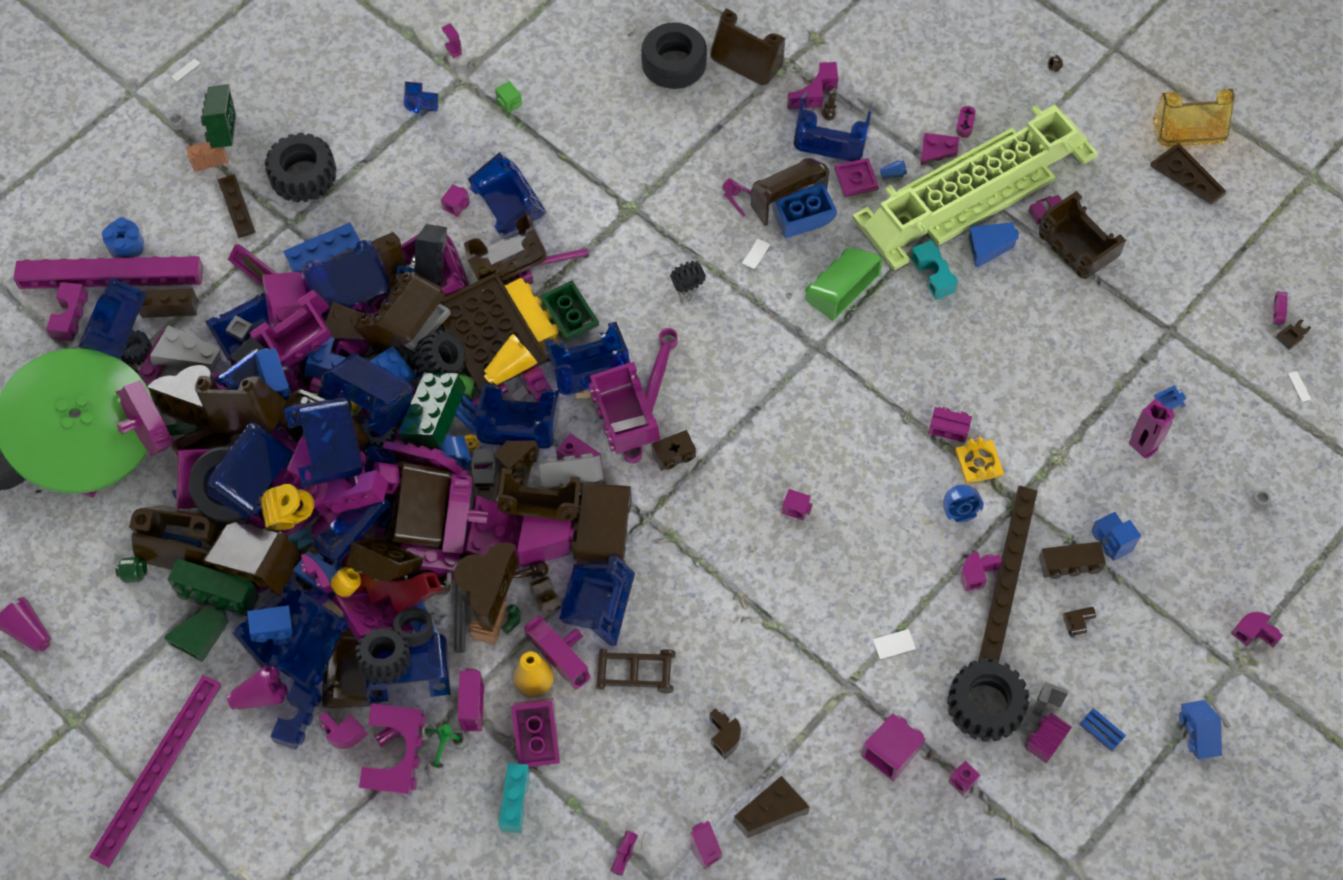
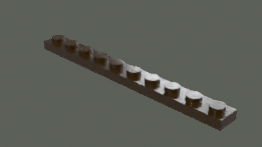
M1018 486L978 663H980L981 659L988 658V662H992L993 659L1000 660L1038 490Z

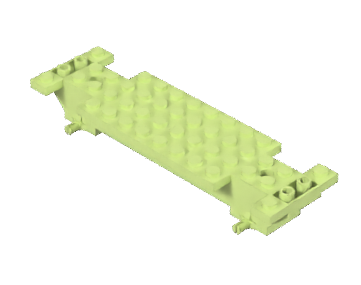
M1055 104L1044 111H1041L1035 105L1031 111L1037 117L1028 122L1026 128L1016 132L1012 127L897 190V192L891 185L887 186L885 191L890 195V198L881 203L880 208L875 214L866 207L855 213L852 219L890 267L896 270L909 263L910 258L901 249L903 246L927 233L939 246L1052 183L1055 180V176L1047 166L1071 153L1084 165L1095 159L1098 152L1087 141L1088 138L1066 114H1063Z

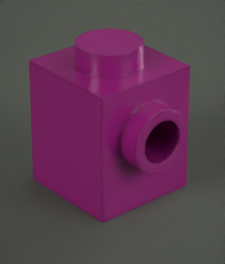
M452 184L441 198L443 210L458 217L470 203L468 191L461 186L458 187Z

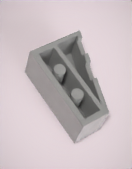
M168 325L151 353L150 358L151 365L155 366L159 364L170 366V368H188L195 365H203L212 373L221 359L219 348Z

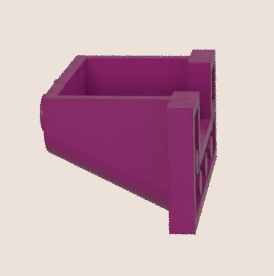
M314 290L298 299L299 304L303 308L272 328L265 322L250 332L252 338L264 348H276L282 366H290L295 362L303 360L307 354L318 350L331 337V333L321 315L330 307Z

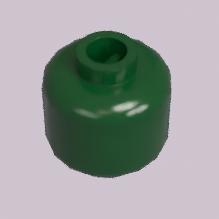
M136 556L122 558L115 571L117 577H120L122 582L134 583L144 579L148 568L146 562Z

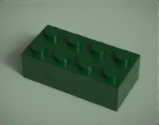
M229 84L210 86L207 88V93L204 94L205 101H203L204 108H202L203 115H201L202 126H206L207 130L205 132L206 142L210 143L211 149L233 146L236 112Z
M424 372L398 432L405 445L411 443L418 448L420 446L429 449L442 448L466 390L459 374Z
M180 559L176 560L167 579L172 589L176 592V596L180 599L188 600L189 598L202 606L208 604L213 606V608L217 607L223 611L228 610L238 617H243V615L248 617L247 611H253L259 598V594L249 580Z

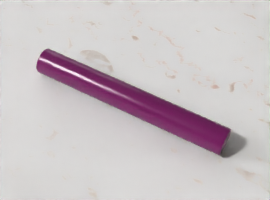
M588 249L547 256L545 261L539 265L589 255Z

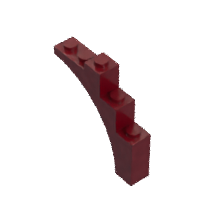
M337 535L333 540L343 566L352 568L346 565L351 543L345 541L341 535ZM435 572L423 573L411 579L397 578L386 582L372 580L369 578V575L359 573L361 584L355 592L367 591L372 604L385 603L391 600L396 613H399L404 609L416 607L441 592L442 587Z

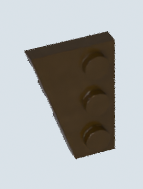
M332 302L325 320L331 337L366 340L356 329L357 324L360 322V317L364 314Z

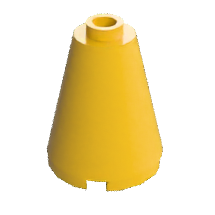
M512 334L484 370L486 372L484 377L490 384L495 383L498 385L535 366L537 362L525 346L520 343L518 338Z
M529 651L524 653L514 671V683L517 689L530 697L541 696L547 693L554 682L552 666L536 652Z

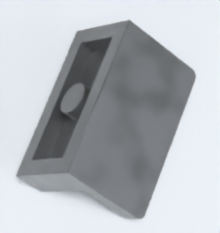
M1045 682L1038 695L1033 714L1041 716L1047 703L1061 707L1069 690Z

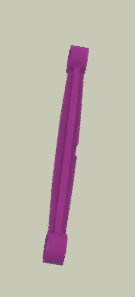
M665 328L659 334L661 347L644 393L651 413L653 412L661 387L670 350L678 344V334L672 328ZM666 335H671L675 337V340L667 343L662 338ZM642 446L636 448L640 453L635 457L628 456L626 454L627 451L623 452L624 459L628 463H638L643 457Z

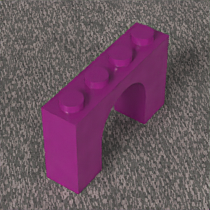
M371 704L368 725L398 730L406 741V754L397 766L390 769L362 767L359 788L412 794V791L416 790L417 778L415 777V770L419 769L420 765L418 749L422 748L423 744L421 728L425 727L426 723L424 710Z

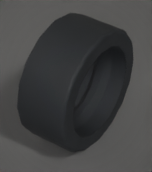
M411 607L404 609L394 619V631L397 629L400 631V634H404L409 647L421 646L428 642L433 635L432 617L429 612L422 608ZM411 621H420L426 625L424 629L417 633H407L402 630V627Z

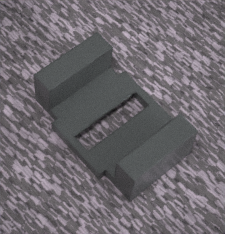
M473 449L472 475H474V485L494 484L495 458L493 457V449ZM474 464H493V469H474Z

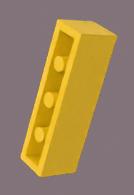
M520 278L505 285V288L542 349L557 343L558 329L555 324L551 325L549 322L550 318L546 310L542 311L541 303L537 296L534 297L532 295L533 291L529 283L525 284L524 280Z

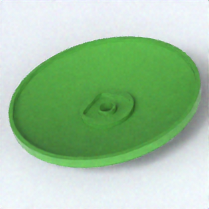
M63 349L39 356L17 370L0 393V451L5 460L20 476L46 490L79 494L107 488L133 472L148 452L134 430L124 434L118 432L117 424L128 420L122 409L120 397L116 395L115 391L141 380L153 402L146 384L127 364L99 351ZM74 410L81 413L77 418H72L69 414Z

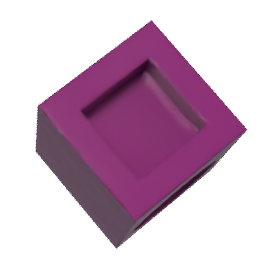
M788 489L782 505V514L804 521L806 514L810 515L812 510L811 496Z
M965 760L950 775L948 782L964 796L978 782L981 775Z

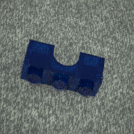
M294 680L287 700L291 706L298 708V713L290 720L277 719L270 735L274 743L295 750L298 749L299 744L302 745L307 725L310 726L313 721V711L321 702L322 696L317 687Z

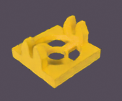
M978 437L977 441L974 442L972 438L965 446L955 448L966 484L1004 475L993 440L984 441L982 437ZM978 449L987 451L992 457L985 458L981 456ZM972 451L974 456L972 461L965 462L966 455ZM982 459L985 465L977 467L974 465V460ZM994 463L993 467L989 466L987 468V471H985V467L987 464ZM973 467L975 470L978 471L977 473H973L968 468Z

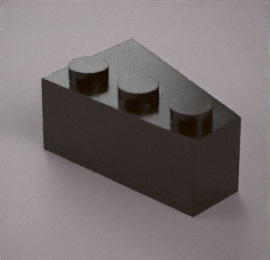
M780 776L734 815V824L747 838L772 829L774 826L809 814L810 806L784 777Z

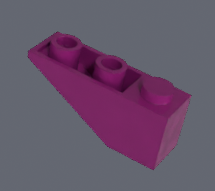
M709 821L704 824L699 822L690 832V849L704 870L722 858L721 848Z

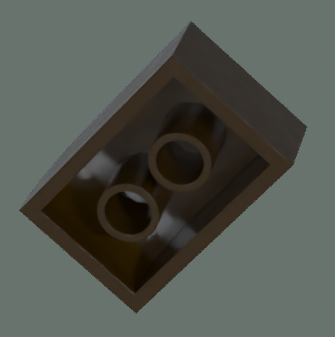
M374 536L351 542L346 565L354 568L355 572L369 575V578L372 580L386 582L416 573L421 568L424 558Z

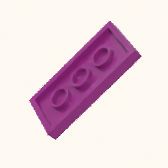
M397 440L394 442L385 441L383 446L385 450L406 463L446 469L449 473L460 475L463 469L456 464V460L444 457V453L438 449L431 451L424 446L418 448L411 443L405 445Z

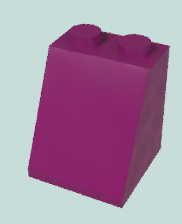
M524 516L517 550L520 567H527L537 562H545L570 555L573 540H576L571 521Z
M892 713L864 743L861 757L894 782L922 748L926 738L920 730L910 727L903 717Z

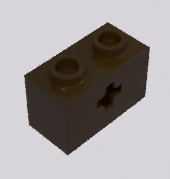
M687 430L651 443L652 454L660 471L672 469L677 464L690 462L696 457V448Z

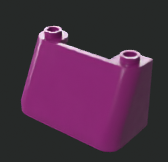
M419 234L401 245L407 265L411 264V259L415 254V241ZM448 235L446 236L444 266L442 269L443 284L439 286L444 291L445 296L470 285L456 247Z

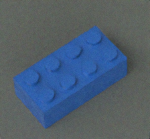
M351 222L283 252L292 272H300L301 274L307 266L319 260L330 277L332 257L361 246L362 243Z

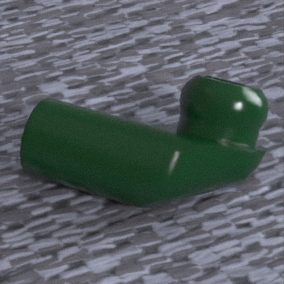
M514 604L507 606L508 621L501 627L502 631L507 635L521 621L520 610Z

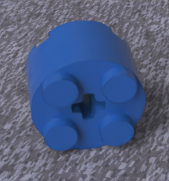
M120 217L116 221L111 222L102 231L103 242L113 258H133L140 256L143 252L144 239L134 222Z
M447 434L442 448L438 450L444 453V457L456 460V464L462 467L463 470L468 469L472 462L465 437H452L450 434Z

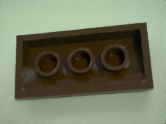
M134 532L131 535L134 556L140 557L148 565L172 570L176 560L180 559L206 567L202 561L208 552L207 549Z

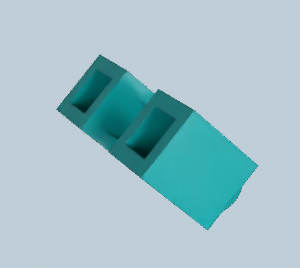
M931 240L913 247L910 258L918 272L930 269L936 273L929 276L927 284L935 300L955 293L958 284L957 277L949 270L948 262L943 260L938 246H935Z
M507 764L498 824L500 831L522 833L525 793L528 792L530 778L529 765Z

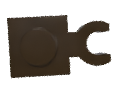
M1301 319L1296 323L1295 327L1291 324L1288 325L1275 338L1290 350L1303 340V335H1306L1311 327L1302 328L1301 325L1304 320Z

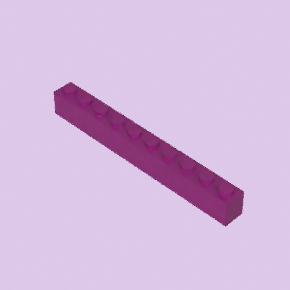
M193 255L188 257L153 256L150 258L25 259L23 261H16L13 280L19 289L59 288L61 282L82 284L83 287L202 285L204 266L200 257Z

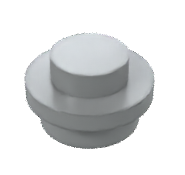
M180 113L170 115L168 120L169 127L173 130L182 129L186 125L185 117Z
M1264 490L1255 491L1251 496L1252 505L1258 509H1266L1271 503L1270 494Z

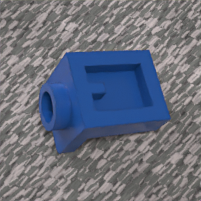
M1175 385L1154 395L1155 399L1168 409H1173L1180 405L1182 408L1186 406L1184 400L1187 398L1182 389L1178 390Z

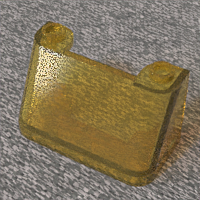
M1233 89L1218 91L1216 95L1217 101L1183 103L1181 96L1174 92L1162 93L1153 117L1158 142L1166 147L1174 146L1178 142L1182 146L1224 143L1230 132L1235 100Z

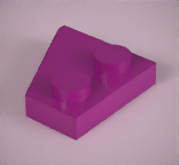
M924 133L920 165H925L927 161L934 159L939 161L946 157L957 156L959 137Z

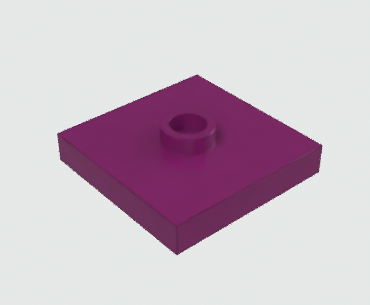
M869 158L834 165L844 198L879 190Z

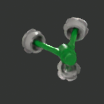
M427 721L425 727L421 728L423 741H429L437 733L440 744L435 760L428 761L424 771L430 778L436 779L444 775V764L440 762L444 744L451 741L456 750L465 749L469 745L470 735L465 730L453 732L449 724H444L443 727L437 729L431 721Z

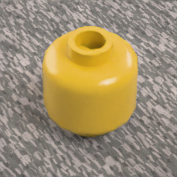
M343 567L334 575L330 584L337 595L349 597L360 586L361 579L359 573L355 572L353 568Z

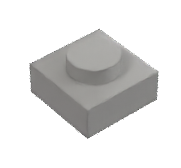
M235 315L227 327L226 333L243 341L251 330L252 324Z

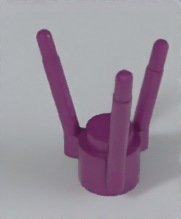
M728 178L722 186V190L725 191L724 196L745 217V213L732 196H737L741 190L751 195V190Z

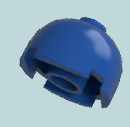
M966 484L952 487L946 492L943 499V508L949 520L955 519L956 522H966L974 519L977 516V512L979 510L982 511L984 506L977 489Z

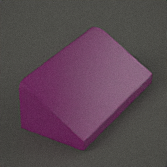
M301 437L287 472L294 478L310 480L325 445L307 437Z

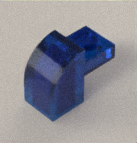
M405 81L404 107L416 114H419L420 110L437 112L438 93L422 92V83Z

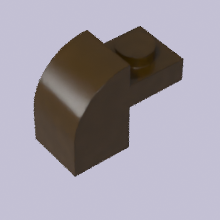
M548 576L529 583L543 616L561 609L560 597L556 594L551 579Z
M715 708L709 713V720L719 729V732L711 738V746L725 760L740 744L741 726L736 717L729 723L728 716L723 711L719 712Z

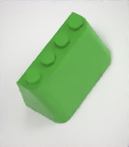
M854 247L846 248L842 252L841 257L830 264L827 271L821 272L817 280L807 286L805 289V300L830 320L834 321L880 275L883 258L875 253Z

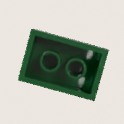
M573 280L540 295L541 308L548 313L549 321L551 324H555L559 332L558 335L563 342L566 343L599 326L598 319Z

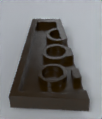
M1179 142L1150 163L1151 167L1211 205L1226 195V190Z

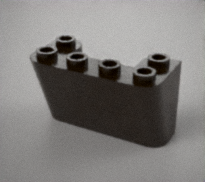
M156 505L135 510L132 514L129 528L134 533L162 539L166 525L189 528L188 537L200 538L202 546L210 549L225 522L212 520L203 515L200 510L177 509L173 506ZM194 529H200L203 532L195 533Z

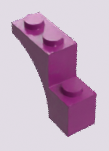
M820 62L818 74L810 85L799 91L788 93L787 108L822 107L823 90H832L833 87L838 88L837 62Z

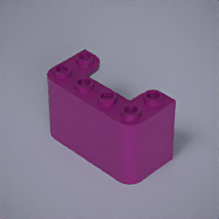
M634 361L591 375V383L588 384L593 403H598L599 406L596 409L598 417L604 420L605 424L602 427L605 436L607 435L611 452L615 451L616 454L660 440L658 424L650 411L640 379L636 373L637 369ZM643 416L646 422L644 425L614 432L613 427H611L612 423Z

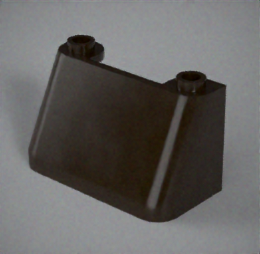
M726 8L720 16L711 47V59L757 84H768L784 63L785 38L775 33L768 34L763 40L735 26L737 14Z
M530 212L517 219L516 227L519 231L518 233L488 247L479 238L464 242L467 261L478 281L493 273H497L501 281H504L545 261L547 257L546 250Z
M199 376L195 384V391L212 428L219 433L268 435L276 428L286 403L284 398L259 377L245 378L242 380L238 390H219L213 385V380L209 376Z
M502 468L497 507L502 513L571 521L576 518L580 478L571 477L566 485L560 483L559 491L520 486L521 478L515 479L513 477L512 469Z
M335 620L324 636L322 707L332 709L371 707V704L380 705L384 700V690L381 689V686L377 685V681L373 683L370 681V678L366 679L361 674L356 655V646L359 645L358 640L346 621Z

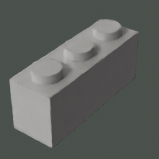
M593 453L582 454L581 458H575V455L565 456L563 460L558 461L557 457L545 459V463L539 465L543 488L559 486L560 483L566 485L571 477L580 478V483L596 482L603 479L600 455L593 456Z

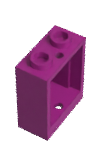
M468 668L465 671H460L458 721L461 730H465V732L483 731L484 681L481 671Z

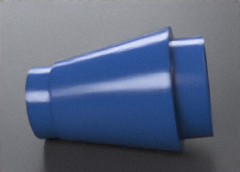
M897 160L880 168L882 179L906 175L907 169L904 160Z

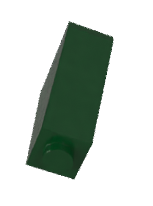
M207 606L166 634L164 639L170 646L203 662L229 621L223 610Z

